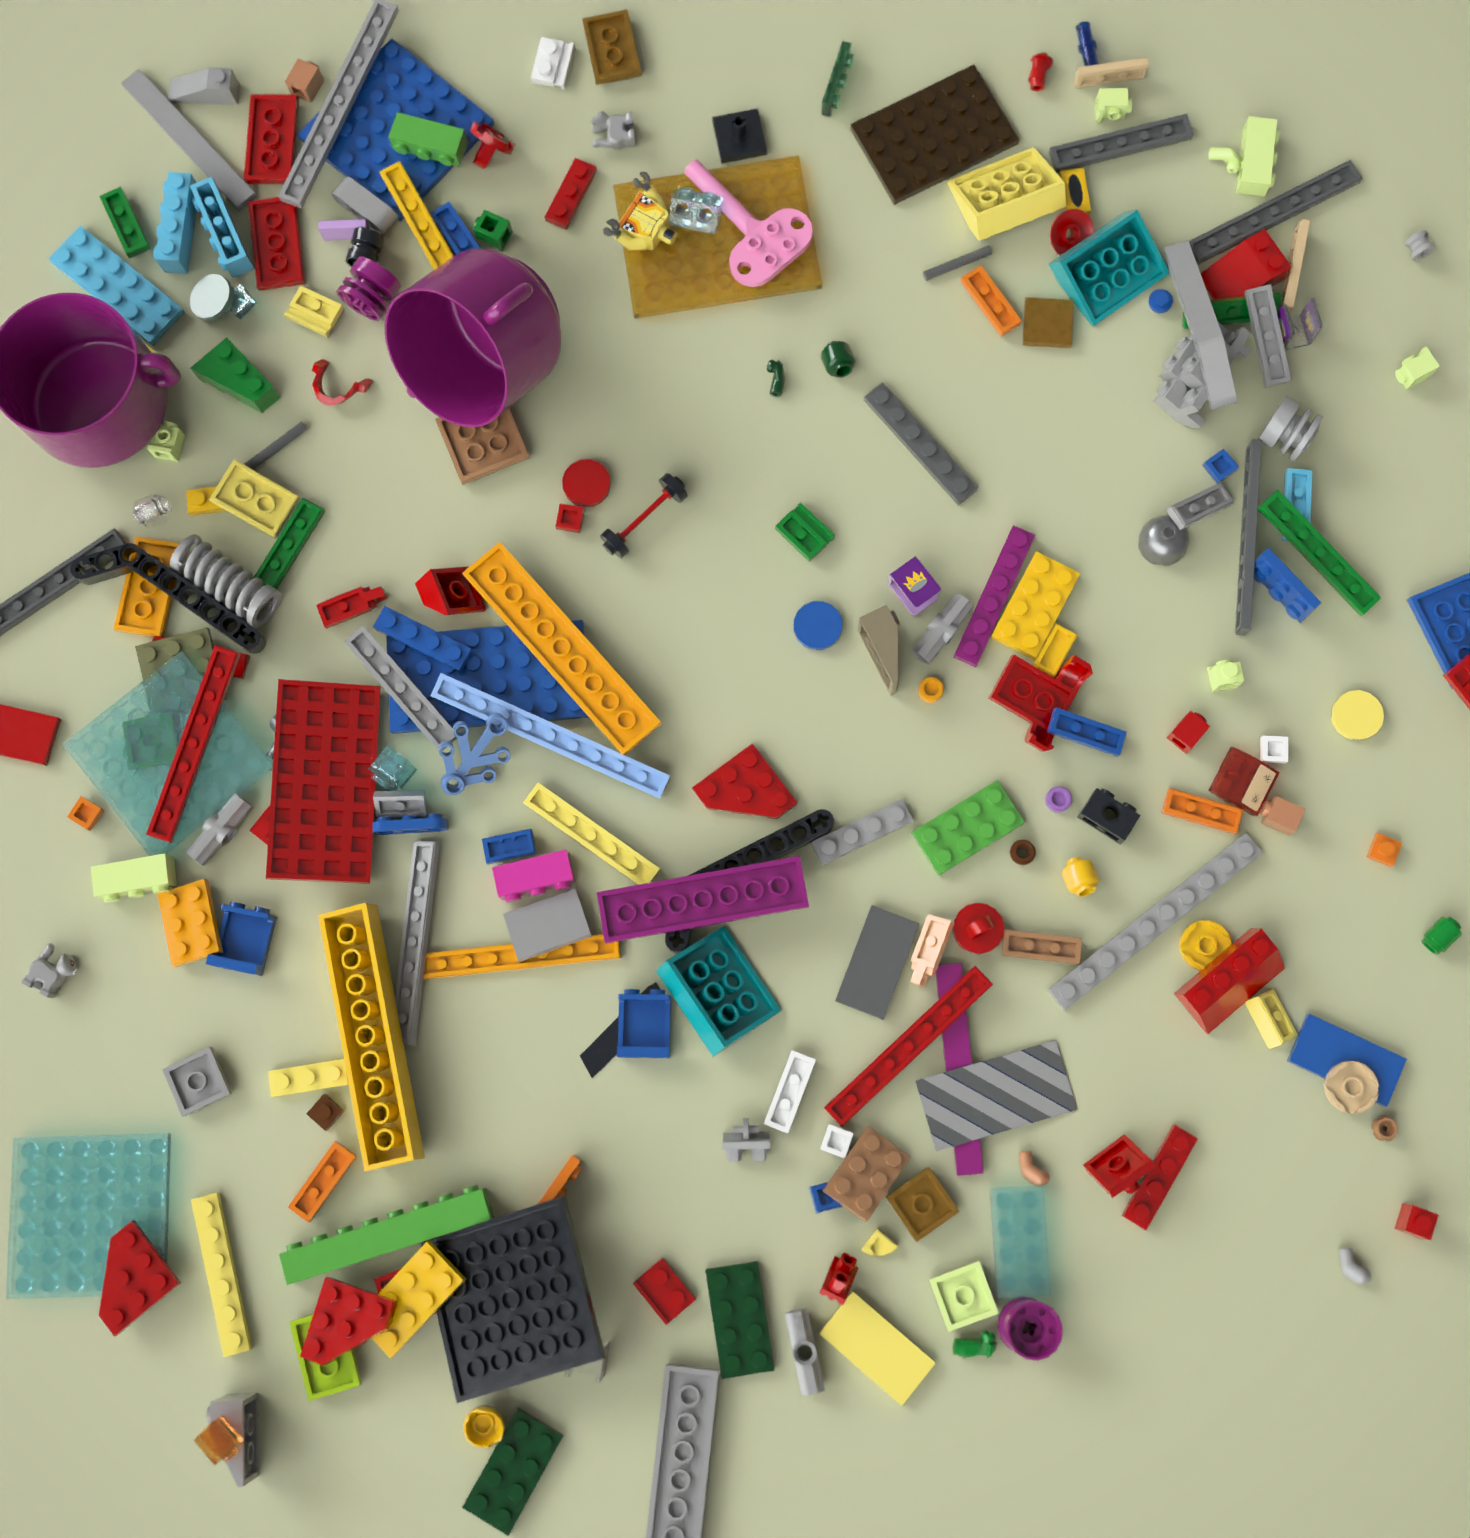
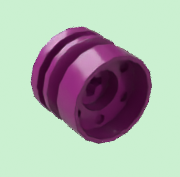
M359 256L350 269V274L353 278L345 277L343 280L344 285H340L336 293L343 302L357 313L371 320L379 321L383 316L382 311L388 308L385 300L392 301L401 288V284L383 266L371 259Z
M1019 1297L1012 1299L1003 1306L998 1316L997 1329L1000 1339L1007 1348L1025 1359L1038 1361L1048 1358L1058 1349L1062 1341L1063 1327L1060 1317L1053 1308L1034 1298ZM1025 1321L1032 1323L1029 1326V1332L1022 1330L1025 1327Z

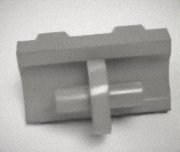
M743 1118V1126H733V1133H723V1150H726L728 1161L742 1160V1149H752V1160L765 1161L767 1151L770 1149V1132H759V1125L749 1126V1119Z

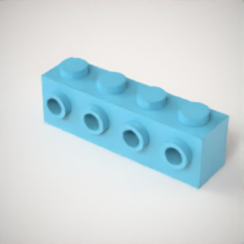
M168 172L167 181L163 183L164 201L160 204L161 221L157 226L158 242L157 246L154 247L153 256L166 273L188 274L197 211L192 202V198L195 197L190 185L197 182L191 173Z
M212 176L190 185L195 197L192 198V202L197 212H201L203 215L200 220L206 232L210 231L212 237L209 238V241L214 251H218L220 257L217 259L222 270H228L232 278L253 270L254 267L222 193Z

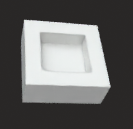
M1260 737V762L1286 764L1288 762V737Z
M828 1124L820 1149L845 1158L853 1133Z

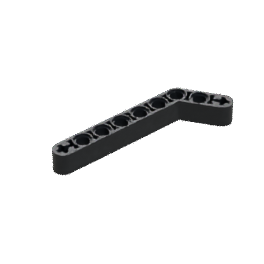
M127 543L80 557L71 563L70 572L72 576L85 585H93L135 572L246 651L257 654L266 646V640L258 630L133 543ZM137 552V558L134 561L129 562V556L132 553ZM114 560L112 567L105 569L106 562ZM157 566V572L154 575L149 576L148 572L150 568ZM177 580V586L169 590V583ZM197 594L196 601L188 604L189 596ZM211 608H217L216 615L208 618V611ZM231 622H237L236 629L228 632V625ZM246 633L248 636L255 639L256 642L253 644L247 641L243 637L244 634Z
M825 809L817 810L690 875L723 870L730 862H735L740 867L778 860L830 833L834 824L833 815ZM820 817L822 820H828L825 828L822 825L814 827V834L811 833L808 822L813 827L818 823V818ZM797 828H802L806 831L807 836L804 839L798 840L794 838L793 831ZM773 840H781L784 843V848L780 851L772 850L770 844ZM751 851H758L762 858L760 861L753 863L747 859V856ZM687 929L686 932L681 930L680 938L684 943H680L676 948L671 939H676L677 931L666 933L665 943L668 949L678 954L688 948L692 929Z

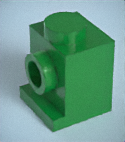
M484 210L481 216L476 218L473 225L477 239L497 247L500 251H503L513 233L509 220L487 210Z

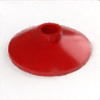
M1068 209L1060 213L1055 218L1050 230V241L1055 252L1061 256L1093 234V222L1088 214L1079 209ZM1069 229V230H1070V236L1067 238L1066 233H1067V230Z

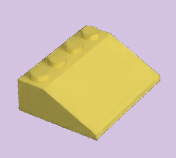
M1034 147L948 180V186L969 229L979 241L1066 207L1065 182Z

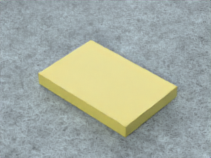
M233 459L209 501L275 539L298 501L299 496Z

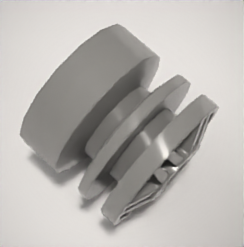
M1286 395L1258 439L1262 440V443L1270 448L1275 446L1279 440L1283 441L1280 453L1284 455L1290 446L1294 449L1289 459L1295 461L1300 454L1306 451L1315 438L1323 416L1317 414L1310 423L1307 419L1313 410H1306L1300 417L1297 415L1301 403Z

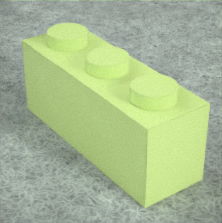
M1248 117L1242 132L1240 151L1242 162L1238 171L1236 193L1265 196L1268 189L1273 187L1275 173H1272V167L1275 166L1278 152L1274 151V147L1277 145L1280 130L1276 129V119Z
M165 853L91 867L94 897L104 899V902H116L120 900L121 896L126 895L129 898L143 897L144 892L153 891V893L167 892L169 888L177 886L174 857Z

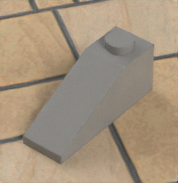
M206 68L170 79L168 101L170 103L238 105L240 83L232 68Z

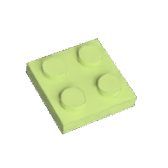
M980 1261L929 1278L948 1332L998 1314Z

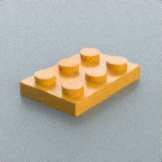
M202 879L167 892L158 893L171 965L173 967H179L207 958L208 954L217 955L223 953L208 880Z

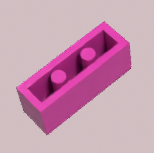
M566 849L492 867L498 897L501 900L506 899L507 903L521 900V895L529 893L532 897L543 895L546 893V889L554 887L556 890L567 889L571 887L570 883L576 882L570 854Z

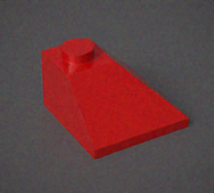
M469 566L430 569L415 583L423 605L445 616L484 612L486 610L481 595L462 574Z

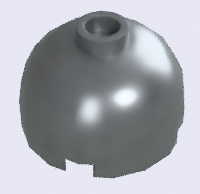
M1160 515L1151 519L1142 528L1138 548L1142 556L1149 563L1170 566L1177 563L1186 553L1189 545V532L1187 528L1180 531L1169 515Z

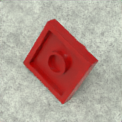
M1125 1134L1083 1164L1087 1173L1112 1198L1123 1190L1128 1194L1136 1192L1139 1189L1137 1180L1155 1167L1152 1160Z

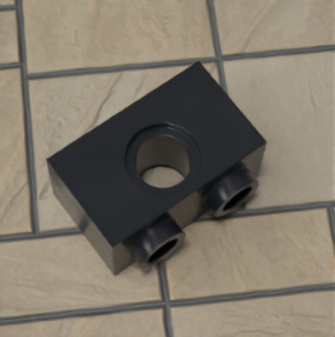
M1096 788L1077 818L1118 844H1122L1141 815L1136 813L1137 809L1126 802L1122 804L1114 799L1115 796L1110 791ZM1107 808L1112 809L1116 814L1115 820L1107 819L1104 815V810Z

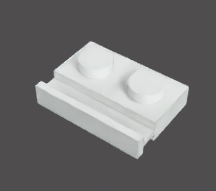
M541 37L531 75L532 83L550 87L561 86V89H565L575 50L574 43L570 42L568 44L562 40Z

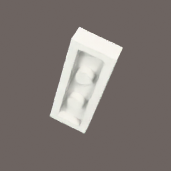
M791 1050L766 1116L765 1125L785 1133L789 1132L816 1059Z

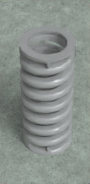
M196 534L185 538L172 554L169 565L171 570L181 577H185L188 582L195 584L198 589L205 591L211 598H215L218 603L226 606L231 612L236 613L242 620H247L248 624L254 628H259L266 624L274 615L281 602V593L271 585L263 586L261 578L253 579L252 572L249 570L243 571V567L239 563L233 564L229 556L222 557V552L219 549L212 550V545L208 542L202 543L201 537ZM194 544L195 549L191 552L187 561H183L186 552ZM270 603L271 607L262 617L257 618V615Z

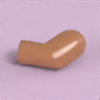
M1032 1151L1019 1152L1022 1176L1035 1186L1041 1187L1047 1184L1050 1180V1175L1046 1170L1042 1171L1033 1165Z

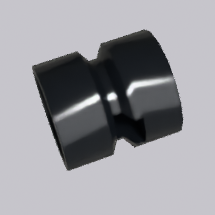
M355 228L350 242L352 248L348 249L345 259L346 263L352 267L359 256L366 257L377 263L379 259L377 254L380 253L384 241L383 236L369 228Z

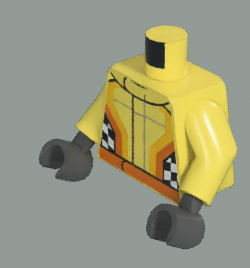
M644 171L640 172L639 174L643 177L644 183L642 184L638 178H635L633 184L637 188H643L644 191L638 192L619 223L616 219L606 221L612 227V230L605 227L603 234L605 236L614 235V239L628 250H654L660 240L672 245L676 240L677 232L669 228L671 224L669 209L655 187L649 185V174Z

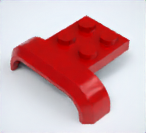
M1013 654L1010 656L988 699L1030 723L1025 735V743L1041 752L1052 750L1054 748L1052 740L1055 735L1047 733L1053 709L1057 707L1068 711L1081 685L1093 674L1091 664L1073 655L1064 663L1056 677L1053 678Z

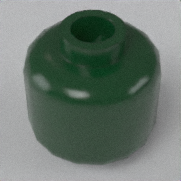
M832 341L821 352V360L830 376L837 378L845 377L851 373L855 366L856 360L851 348L844 341Z

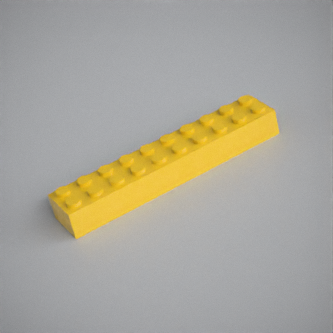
M362 903L320 914L318 917L364 1172L424 1159V1150L402 1041L403 1038L378 905Z

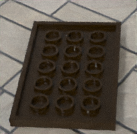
M974 64L850 124L851 132L894 205L1019 143L1018 136Z

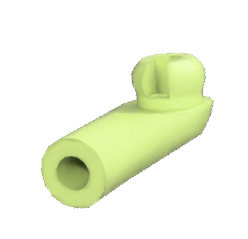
M1210 147L1209 160H1223L1227 164V171L1232 174L1240 170L1242 160L1232 148Z

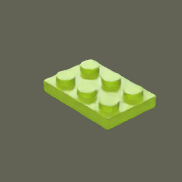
M313 1314L289 1322L308 1402L362 1385L354 1349L339 1356L328 1365H320L300 1357Z

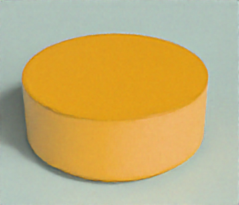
M936 677L924 678L918 688L920 698L928 703L938 701L944 691L942 682Z

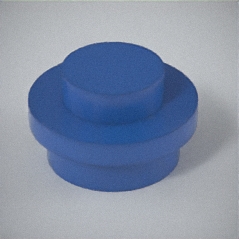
M1158 289L1151 293L1148 303L1153 312L1165 313L1172 307L1173 297L1167 290Z

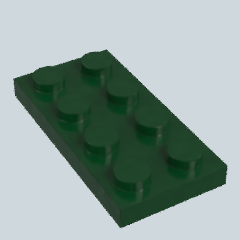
M758 1261L705 1269L721 1379L774 1371Z
M517 1408L503 1433L502 1440L495 1447L462 1508L509 1536L564 1435L522 1409Z

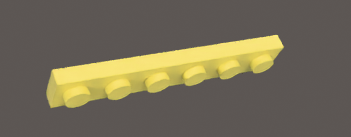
M540 783L536 784L523 803L636 884L651 883L661 869Z
M220 1193L192 1199L191 1202L223 1356L227 1357L251 1350L253 1348Z

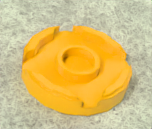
M1200 920L1190 924L1183 931L1180 938V952L1190 967L1201 971L1231 945V937L1221 924L1212 920Z

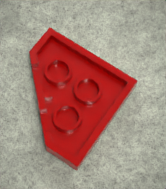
M753 744L692 787V790L709 810H722L737 814L778 819L797 805V801Z
M135 1220L128 1223L110 1238L99 1317L113 1336H118L181 1284L180 1280Z
M325 1277L300 1357L320 1365L330 1364L344 1353L352 1351L367 1342L371 1337L389 1329L398 1301L332 1277Z

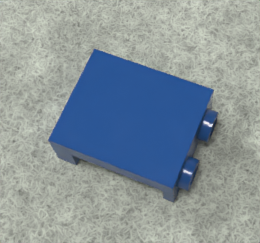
M231 901L230 906L222 904L221 910L224 911L219 934L223 953L217 955L208 954L206 965L262 976L277 917L269 914L270 909L255 906L254 911L245 909L246 905Z
M624 989V994H618L617 1057L670 1058L671 996L666 995L665 990H650V994H640L638 989Z

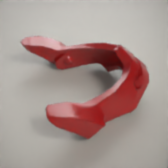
M321 359L313 364L312 371L316 375L312 386L317 399L324 405H338L350 399L356 392L365 393L373 381L371 379H364L360 382L355 381L346 395L332 398L327 396L322 388V378L330 364L329 361Z

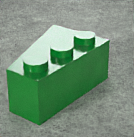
M227 337L190 367L199 380L209 383L223 393L235 397L238 401L261 413L280 399L273 386Z

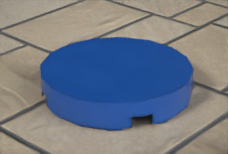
M812 601L803 605L797 611L794 618V634L804 647L825 650L832 647L839 640L842 632V618L839 611L831 604L824 601Z

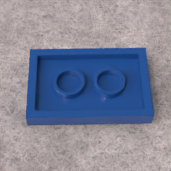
M1267 548L1257 558L1254 564V579L1268 589L1270 596L1275 601L1281 602L1291 618L1297 619L1301 623L1321 604L1319 599L1270 548Z

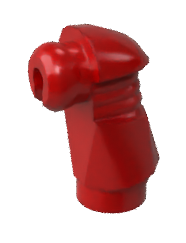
M1044 52L1035 54L1030 59L1032 69L1028 82L1032 91H1041L1045 88L1047 70L1053 65L1052 57Z

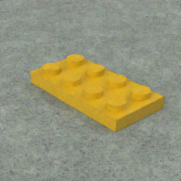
M1036 551L991 638L1035 660L1080 573Z
M427 1241L379 1292V1295L398 1301L390 1328L371 1337L390 1359L404 1347L466 1280L431 1241Z

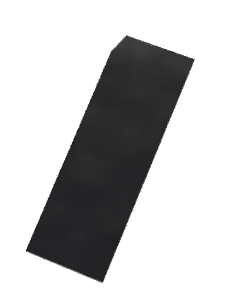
M657 982L648 986L641 994H650V990L661 989ZM619 1016L580 1055L591 1078L617 1055Z

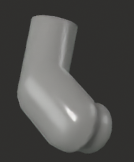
M1339 1249L1343 1275L1355 1284L1364 1285L1371 1280V1273L1368 1269H1363L1354 1263L1353 1249Z

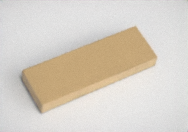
M1148 58L1077 67L1074 78L1075 88L1144 79L1149 66Z

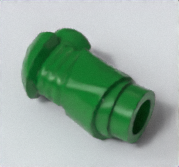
M983 1331L981 1339L954 1338L953 1355H959L963 1358L986 1355L989 1358L997 1347V1342L994 1341L996 1336L991 1331Z

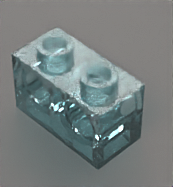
M688 187L676 188L671 197L669 225L716 234L721 221L723 197L717 196L712 192H696ZM680 203L686 204L689 209L683 208ZM703 208L711 210L713 214L706 213Z

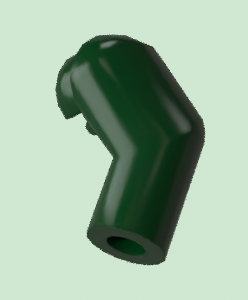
M771 359L766 369L767 372L774 373L770 395L780 397L785 380L784 368L781 361Z

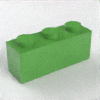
M398 112L388 136L392 148L396 152L403 155L407 153L416 155L423 160H436L446 166L455 165L460 167L468 144L464 129Z

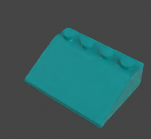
M1138 210L1122 213L1049 263L1059 285L1069 298L1074 300V304L1091 326L1096 325L1170 274Z
M725 926L669 958L656 970L713 1057L782 1011Z

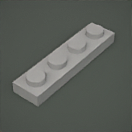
M1271 284L1244 291L1264 386L1269 387L1291 381Z
M900 799L812 841L811 845L823 866L913 823V819L903 799Z

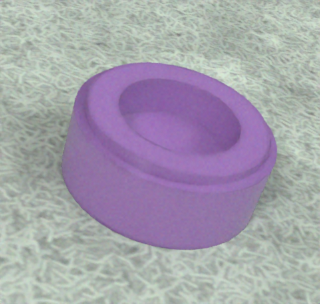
M1060 786L1050 789L1045 797L1046 806L1056 813L1067 810L1072 802L1070 792Z

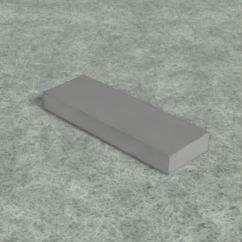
M1220 482L1170 506L1166 511L1181 531L1230 507L1234 501Z

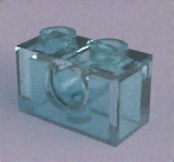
M388 745L369 767V770L374 773L372 779L387 791H390L392 788L395 791H401L417 771L406 758Z

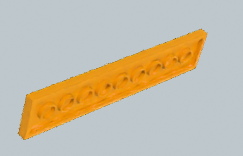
M501 542L496 544L462 573L623 756L662 724Z

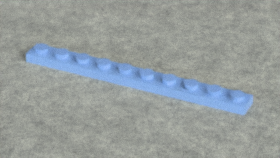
M440 673L431 693L432 697L486 721L492 714H501L506 718L508 731L659 799L670 778V775L628 756H623L619 752L443 673ZM498 719L492 722V724L499 725L501 723V721Z

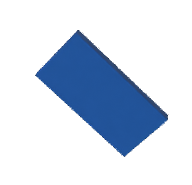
M1306 1014L1287 1062L1324 1079L1330 1069L1341 1062L1355 1061L1363 1063L1374 1072L1379 1082V1095L1375 1103L1388 1107L1407 1059L1316 1016Z

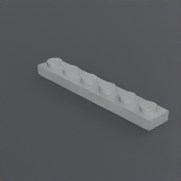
M364 626L360 627L344 641L438 751L440 743L444 741L453 743L457 739L453 728Z

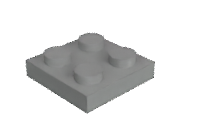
M213 1047L205 1048L162 1069L182 1117H186L232 1094Z

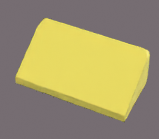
M1273 988L1245 1002L1268 1048L1276 1047L1298 1036Z

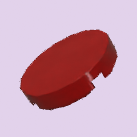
M591 459L578 460L572 463L564 472L562 478L563 491L567 499L574 505L594 507L602 503L610 491L609 473L598 461Z

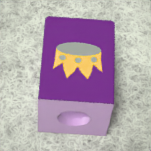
M916 556L889 575L888 585L912 616L918 615L939 598L937 594L941 591L940 586Z

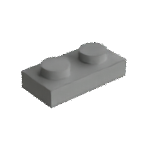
M425 790L374 792L373 800L376 818L402 817L406 815L427 816L428 808Z

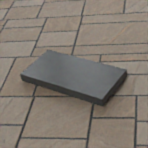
M871 905L835 1001L883 1020L919 923Z

